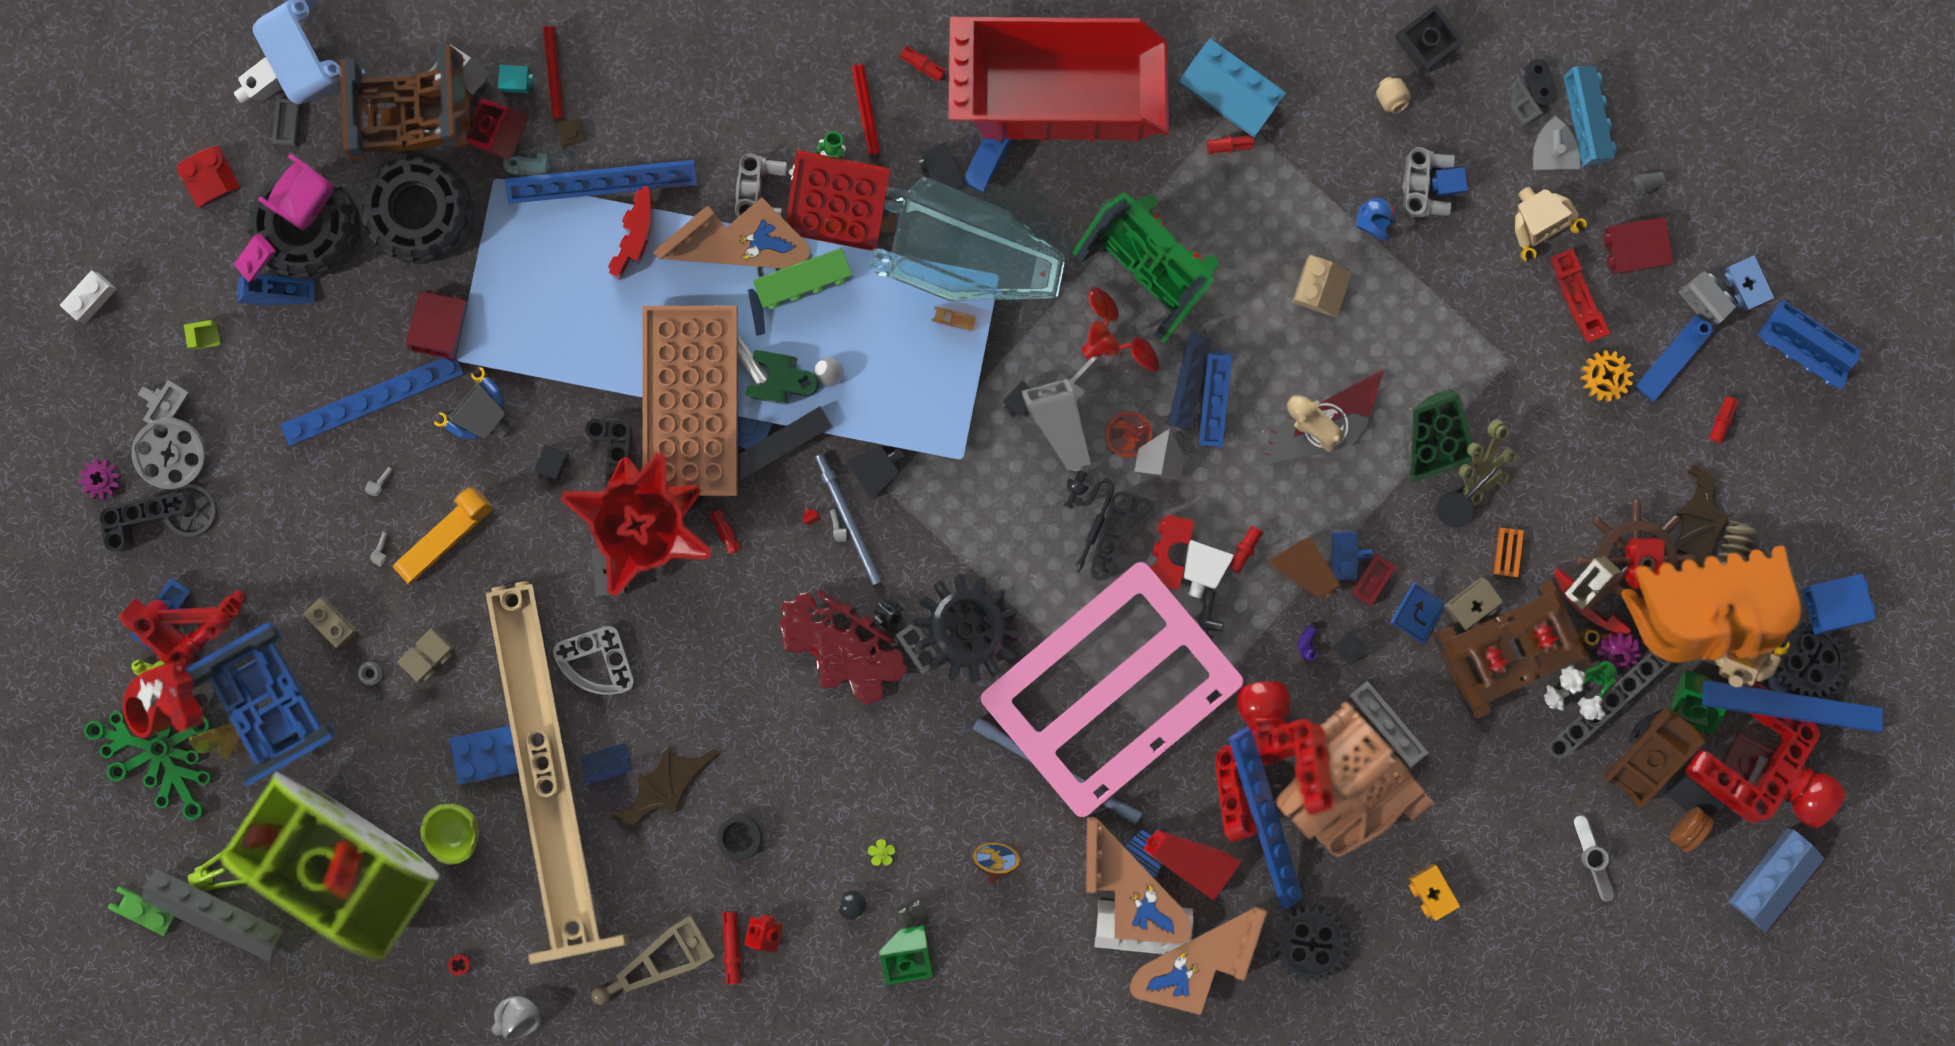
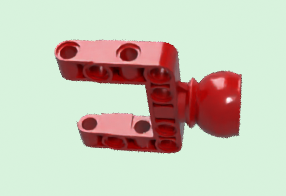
M1265 681L1242 687L1238 691L1237 696L1238 712L1243 721L1248 724L1246 728H1252L1263 766L1296 755L1298 765L1296 766L1297 781L1306 812L1309 816H1314L1333 809L1334 799L1324 728L1306 720H1298L1290 724L1284 721L1288 717L1291 708L1290 693L1285 684ZM1228 745L1217 752L1215 765L1224 832L1229 841L1235 842L1253 836L1256 833V826L1231 745Z
M1756 681L1754 685L1750 687L1768 690L1758 681ZM1749 713L1764 726H1769L1780 734L1782 741L1770 759L1772 761L1764 774H1761L1755 786L1705 751H1698L1686 770L1687 775L1750 823H1758L1771 818L1784 799L1785 802H1791V807L1801 822L1813 828H1819L1835 814L1846 794L1845 788L1834 777L1822 773L1813 774L1811 768L1806 769L1805 761L1820 736L1819 729L1814 723ZM1801 731L1804 733L1805 739L1802 737ZM1790 749L1793 751L1794 757L1791 755ZM1718 777L1722 779L1723 785L1719 783ZM1768 787L1771 789L1772 795L1768 792ZM1756 806H1758V807L1760 808V810H1761V813H1760V814H1759V812L1757 811Z

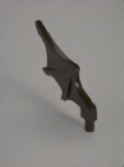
M1692 465L1688 473L1697 478L1695 481L1697 490L1693 498L1676 511V514H1680L1682 518V530L1674 545L1676 551L1684 552L1687 555H1694L1696 557V565L1703 569L1705 568V560L1712 555L1719 532L1728 521V515L1720 514L1714 506L1713 488L1715 479L1705 470Z
M668 747L663 752V757L658 767L652 773L645 776L639 774L637 779L639 791L633 806L630 809L626 808L625 812L614 808L611 817L628 825H636L647 813L658 808H665L672 814L675 813L680 798L691 779L710 760L716 757L720 751L710 750L701 757L684 759L671 753V747Z

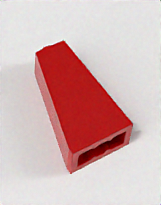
M1159 830L1149 837L1144 847V850L1213 901L1241 864V861L1228 852Z

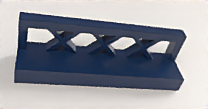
M1191 331L1188 336L1167 423L1169 426L1185 430H1191L1207 364L1208 352L1210 351L1213 339L1197 335L1198 332Z

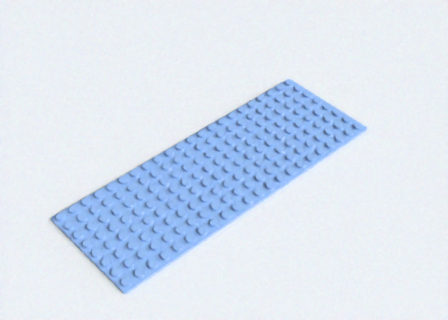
M495 179L493 181L456 356L459 362L643 398V306H738V335L752 355L755 350H762L797 357L796 369L806 370L813 374L815 365L819 360L831 357L841 363L844 371L843 378L837 385L825 387L819 384L818 391L810 397L791 394L789 405L751 399L745 395L746 388L749 385L757 386V384L738 358V417L787 426L821 406L833 426L823 432L825 434L958 460L964 457L996 296L948 297L890 274V269L894 257L903 270L950 289H997L999 282L997 275L802 238L810 249V254L806 260L842 247L852 275L848 276L849 281L839 285H835V282L826 284L827 289L814 294L812 290L804 292V297L792 302L790 298L781 301V306L769 310L768 306L764 307L765 334L756 336L748 289H753L757 293L753 283V279L759 278L757 266L659 259L653 252L694 216L653 209L651 234L641 262L638 264L631 260L621 280H618L608 273L610 271L608 265L613 256H618L621 250L619 245L622 238L630 233L622 227L624 224L622 219L626 211H631L634 205L591 196L508 204L505 180ZM721 222L725 227L730 225V223ZM761 267L763 276L776 271L775 268ZM759 364L769 379V368L765 365ZM806 378L805 382H801L804 389L812 384L808 378Z

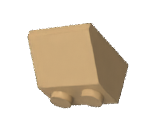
M1309 255L1292 303L1337 318L1352 273L1333 262Z

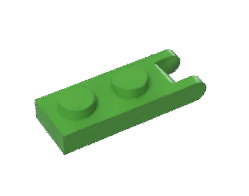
M118 886L116 891L123 894L124 897L119 907L110 903L108 909L162 936H166L175 916L142 901L143 897Z

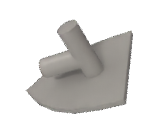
M1554 116L1545 124L1537 137L1533 152V170L1580 169L1579 149L1574 135L1565 123Z

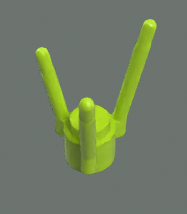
M223 851L205 864L196 867L195 872L188 875L189 885L204 892L245 884L246 882L244 880H234L210 884L213 883V877L224 873L225 869L221 868L213 872L205 869L221 859Z

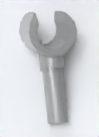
M388 467L377 483L369 481L365 492L372 496H378L382 490V485L393 470Z
M832 509L830 514L833 522L834 539L837 542H846L847 529L839 528L836 509Z
M382 532L379 544L370 556L371 561L379 567L383 565L387 558L386 555L381 553L388 533Z

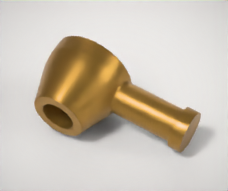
M1589 626L1581 629L1578 637L1585 650H1593L1600 645L1602 638L1609 640L1610 633L1615 637L1618 636V632H1599L1596 628ZM1590 633L1595 636L1594 642L1588 640Z

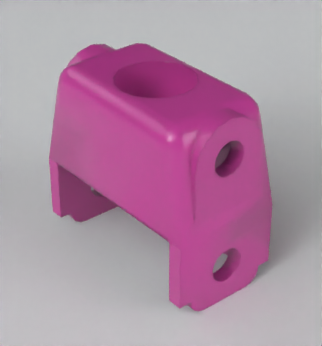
M290 154L288 158L295 163L278 180L268 201L262 197L258 200L304 230L305 227L311 225L333 193L335 185Z

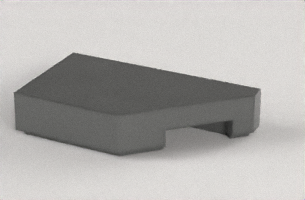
M1517 78L1514 82L1509 108L1523 127L1542 115L1543 112L1521 79Z

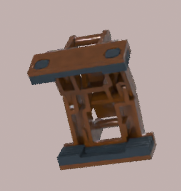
M451 45L436 47L437 70L415 74V76L362 79V70L355 58L340 59L343 150L349 159L365 160V152L406 151V149L415 151L449 143L454 148L467 145V135H473L475 132L471 119L473 95L464 85L463 55ZM442 96V100H439V99H430V98ZM395 103L396 107L381 109V126H377L378 104ZM362 110L368 115V127H363Z

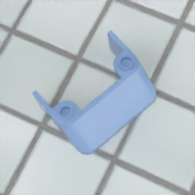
M289 0L260 17L253 25V33L288 99L295 104H304L341 93L340 66L331 60L322 62L318 60L299 22L304 21L308 17L309 12L319 0ZM361 69V70H362V76H363V75L365 74V71H364V69Z

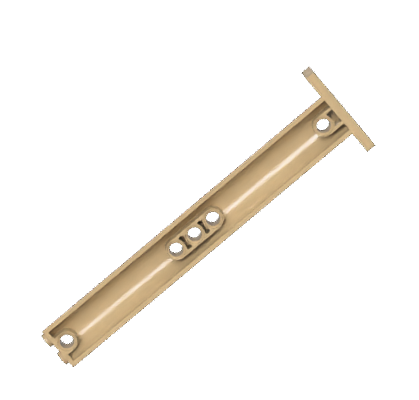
M529 581L515 583V588L506 589V586L494 587L492 592L486 593L552 948V950L529 954L530 964L630 944L629 934L599 940L533 585L529 584ZM512 595H517L518 604L515 607H509L508 599ZM537 734H542L545 738L544 744L540 747L534 744V737ZM542 757H546L549 761V766L545 770H541L538 767V761ZM550 780L553 783V790L546 794L542 786L545 781ZM572 921L577 922L580 926V930L576 935L569 932V924Z

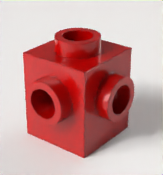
M762 914L761 918L751 917L744 945L761 951L777 953L783 924L775 922V917Z

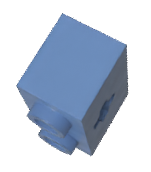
M1755 255L1723 270L1725 273L1723 274V279L1726 285L1732 288L1735 294L1733 296L1734 303L1738 309H1742V312L1774 298ZM1749 281L1750 286L1744 288L1743 283Z

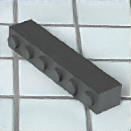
M158 869L153 872L144 886L142 901L268 962H271L282 945L283 929Z

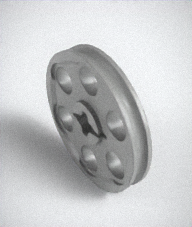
M161 418L150 422L139 431L132 445V461L138 474L149 484L162 489H175L187 485L200 473L205 462V446L200 434L190 424L176 418ZM157 425H164L168 429L166 437L156 435L155 427ZM185 430L191 434L192 438L189 443H183L179 440L178 435L180 431ZM172 441L170 448L171 452L174 453L175 456H171L170 459L167 461L166 454H164L163 451H166ZM140 442H148L152 447L151 452L148 454L141 453L139 450ZM188 453H194L198 456L199 462L197 465H189L186 462V455ZM148 464H155L158 467L159 473L157 476L147 474L146 466ZM179 470L182 473V480L179 482L172 481L169 476L170 471Z

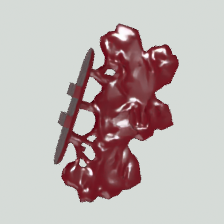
M817 590V594L830 604L829 608H817L813 596L807 592L799 593L794 601H783L781 611L784 616L780 620L779 625L783 635L784 650L803 653L810 649H816L819 652L815 663L817 670L821 672L819 676L820 687L837 688L844 680H849L852 694L863 704L870 705L883 699L882 681H899L907 671L908 667L904 664L902 651L880 648V638L889 643H896V640L872 624L874 622L872 617L869 615L862 617L854 612L855 606L848 601L842 604L821 590ZM811 608L816 610L814 613H809ZM838 610L853 620L847 630H840L834 625L832 616ZM818 614L821 616L827 615L823 621L814 622L812 620V617ZM827 620L831 621L829 627L826 625ZM860 624L875 635L864 642L855 629ZM873 647L876 648L874 655L870 653Z

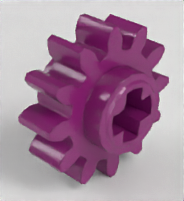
M97 458L93 460L94 465L84 463L87 471H79V474L84 476V479L78 481V484L86 486L83 488L82 493H90L91 499H96L99 494L101 500H106V493L115 496L113 488L121 487L119 483H116V479H120L122 475L114 473L118 466H109L110 460L104 459L101 464V461ZM98 475L104 478L102 483L96 480Z
M1619 632L1618 636L1614 637L1610 633L1609 640L1601 639V645L1598 646V655L1600 656L1601 663L1609 661L1616 666V670H1619L1622 666L1629 669L1630 662L1633 664L1638 663L1637 657H1641V649L1638 640L1632 641L1631 634L1623 637L1622 632Z

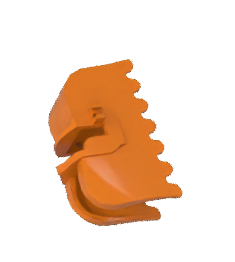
M1783 546L1775 547L1771 552L1772 558H1766L1760 550H1753L1749 555L1748 562L1743 561L1737 553H1731L1727 557V565H1722L1717 558L1710 556L1705 560V568L1703 569L1699 568L1694 561L1686 560L1682 564L1681 572H1677L1671 564L1664 563L1659 568V575H1654L1648 567H1638L1635 572L1644 598L1638 597L1632 589L1623 590L1621 595L1633 616L1644 644L1653 654L1666 661L1678 663L1703 658V660H1717L1723 658L1727 652L1735 653L1738 658H1757L1759 654L1769 653L1777 649L1799 622L1800 602L1789 569L1785 548Z

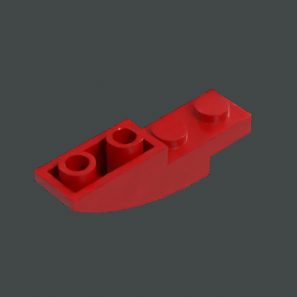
M644 185L642 190L639 189L633 198L634 206L631 211H626L622 219L624 223L622 227L630 233L622 238L619 245L621 250L618 256H613L608 265L610 269L608 273L618 280H621L631 260L640 264L649 242L653 222L652 191L646 185Z

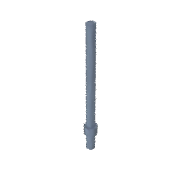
M824 453L815 456L822 472V480L824 484L827 483L872 584L875 585L882 582L835 480L837 476L834 470L830 469Z

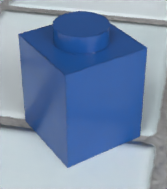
M1465 167L1437 170L1433 174L1434 177L1430 179L1431 190L1436 192V197L1460 195L1468 191Z

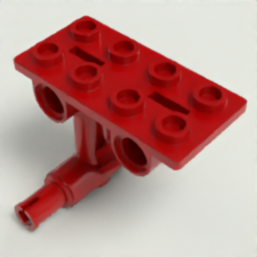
M237 590L231 596L224 598L218 607L168 610V606L162 600H153L145 606L135 598L118 618L127 629L132 630L145 646H149L157 654L159 660L168 664L172 662L177 663L185 658L187 668L200 661L201 659L197 655L205 648V644L211 638H216L220 632L226 631L242 611V604L246 601V595L244 594L241 597L240 595L243 592ZM204 622L193 633L190 632L186 635L174 625Z

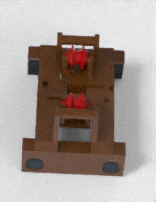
M1552 579L1536 584L1541 597L1461 634L1456 635L1452 626L1443 627L1431 633L1471 719L1480 718L1491 713L1488 702L1539 679V677L1542 678L1572 663L1578 671L1592 666ZM1548 619H1551L1554 625L1553 627H1551ZM1554 628L1556 629L1558 636H1555L1553 632ZM1558 638H1560L1562 644H1559ZM1514 640L1521 657L1516 658L1509 641ZM1472 656L1483 679L1482 681L1476 682L1465 657Z

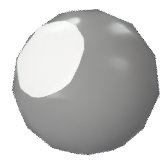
M823 358L815 365L814 375L817 382L822 386H835L843 378V366L835 358Z

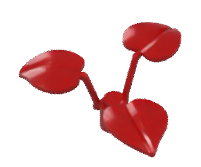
M1090 287L1091 289L1088 294L1090 306L1098 316L1104 318V323L1096 320L1091 324L1088 342L1082 346V353L1085 358L1090 360L1094 356L1099 358L1103 354L1114 357L1119 353V350L1130 348L1131 355L1137 363L1148 370L1159 372L1156 352L1152 345L1144 338L1135 337L1132 343L1129 342L1119 346L1117 340L1107 327L1110 320H1118V307L1108 293L1100 288Z

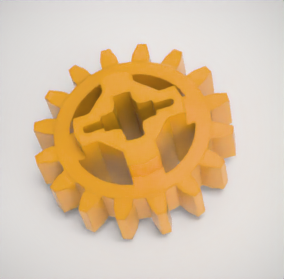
M1607 350L1602 352V357L1598 352L1593 354L1594 360L1591 358L1586 360L1589 367L1584 366L1581 369L1586 372V375L1580 377V380H1586L1587 382L1583 389L1590 388L1591 391L1588 395L1593 396L1597 394V401L1605 397L1606 402H1610L1612 396L1616 400L1620 399V393L1626 394L1628 392L1625 386L1632 385L1628 377L1634 374L1627 371L1631 364L1623 363L1626 358L1625 356L1618 359L1616 351L1612 352L1610 356ZM1607 361L1613 362L1617 367L1610 366ZM1595 367L1597 372L1595 378L1592 379V372ZM1610 372L1611 377L1604 380L1603 375ZM1621 374V375H1622V379H1621V383H1620V385H1619L1617 381H1618L1619 375ZM1598 385L1603 386V387H1605L1606 390L1609 391V392L1602 391V390H1600L1599 388H1597L1596 386H1598Z

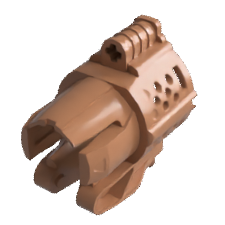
M1347 702L1341 704L1342 708L1334 712L1332 717L1320 725L1324 728L1334 799L1333 809L1309 816L1304 808L1297 777L1274 801L1307 838L1310 839L1315 836L1334 856H1342L1390 828L1402 813H1405L1415 821L1426 810L1435 805L1413 779L1398 758L1393 760L1390 756L1392 751ZM1366 736L1370 740L1368 743L1364 740Z

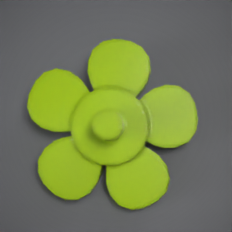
M879 839L876 842L877 848L870 846L868 854L874 856L871 859V863L874 866H879L881 860L883 865L888 866L892 863V858L888 855H893L895 848L892 845H888L885 848L886 841Z

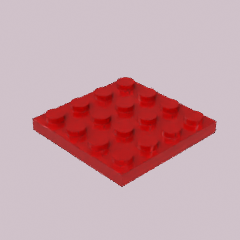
M797 150L786 222L802 238L877 252L891 169Z

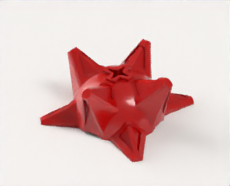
M656 453L640 472L631 459L628 457L622 458L607 487L602 492H563L561 501L590 525V532L600 552L606 557L607 593L617 596L638 571H646L675 561L677 558L709 559L712 550L684 525V516L701 490L698 485L667 487L666 456L661 453Z

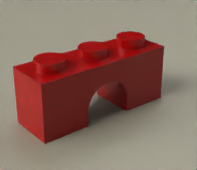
M1166 515L1165 520L1160 519L1157 533H1161L1160 542H1155L1152 556H1156L1155 564L1149 567L1168 589L1179 591L1184 567L1174 565L1169 560L1168 551L1175 543L1190 544L1195 521Z

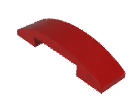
M1572 248L1552 256L1551 262L1569 310L1586 342L1590 343L1609 335L1610 332L1601 312L1598 313L1581 274L1582 268L1574 249Z
M1558 566L1554 569L1556 581L1561 591L1578 612L1605 629L1629 634L1631 627L1614 612H1611L1605 618L1593 607L1582 610L1565 594L1574 584L1575 580Z

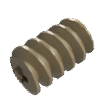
M1729 521L1734 526L1726 528L1727 532L1731 535L1723 537L1729 544H1722L1720 546L1726 552L1717 555L1723 561L1720 563L1727 565V557L1731 553H1737L1743 561H1748V558L1743 553L1751 552L1746 543H1754L1749 534H1757V531L1748 525Z

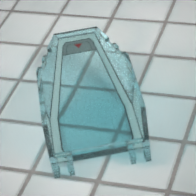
M921 177L908 191L892 187L887 189L886 196L896 201H902V204L892 200H886L884 203V208L890 212L899 213L891 253L878 248L873 250L872 253L873 257L880 261H889L888 265L872 261L869 266L871 271L948 301L1051 299L1058 297L1065 255L1045 239L1036 237L1030 232L1031 228L1024 224L1022 226L1013 219V214L1008 210L928 177Z

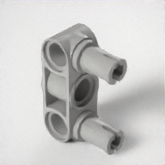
M1417 147L1410 152L1406 159L1403 180V211L1405 215L1411 218L1425 217L1429 214L1450 215L1451 202L1434 201L1428 198L1430 186L1429 171L1432 168L1453 169L1454 155L1434 154L1433 151L1426 150L1423 147ZM1414 154H1419L1423 157L1424 163L1422 165L1414 163ZM1417 201L1420 204V210H1411L1409 202Z
M752 153L746 154L741 158L736 183L735 214L737 217L740 216L742 208L751 207L761 198L762 176H765V174L786 176L787 162L766 160L763 156H757ZM750 160L757 162V168L753 171L745 169L746 163ZM773 208L782 217V208Z

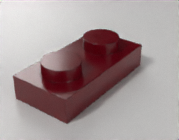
M1375 554L1350 594L1367 605L1372 606L1396 566Z

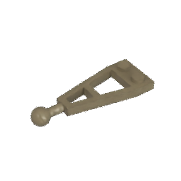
M691 915L670 927L616 975L618 979L616 982L607 987H596L591 995L593 1002L598 1005H604L610 1000L612 994L622 988L625 992L695 969L714 958L715 954L693 916ZM674 934L690 962L660 973L650 954ZM643 961L651 976L630 983L626 975Z

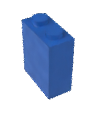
M1863 574L1810 585L1801 590L1814 635L1863 625L1876 620V608L1870 600L1868 593L1869 585L1864 579Z

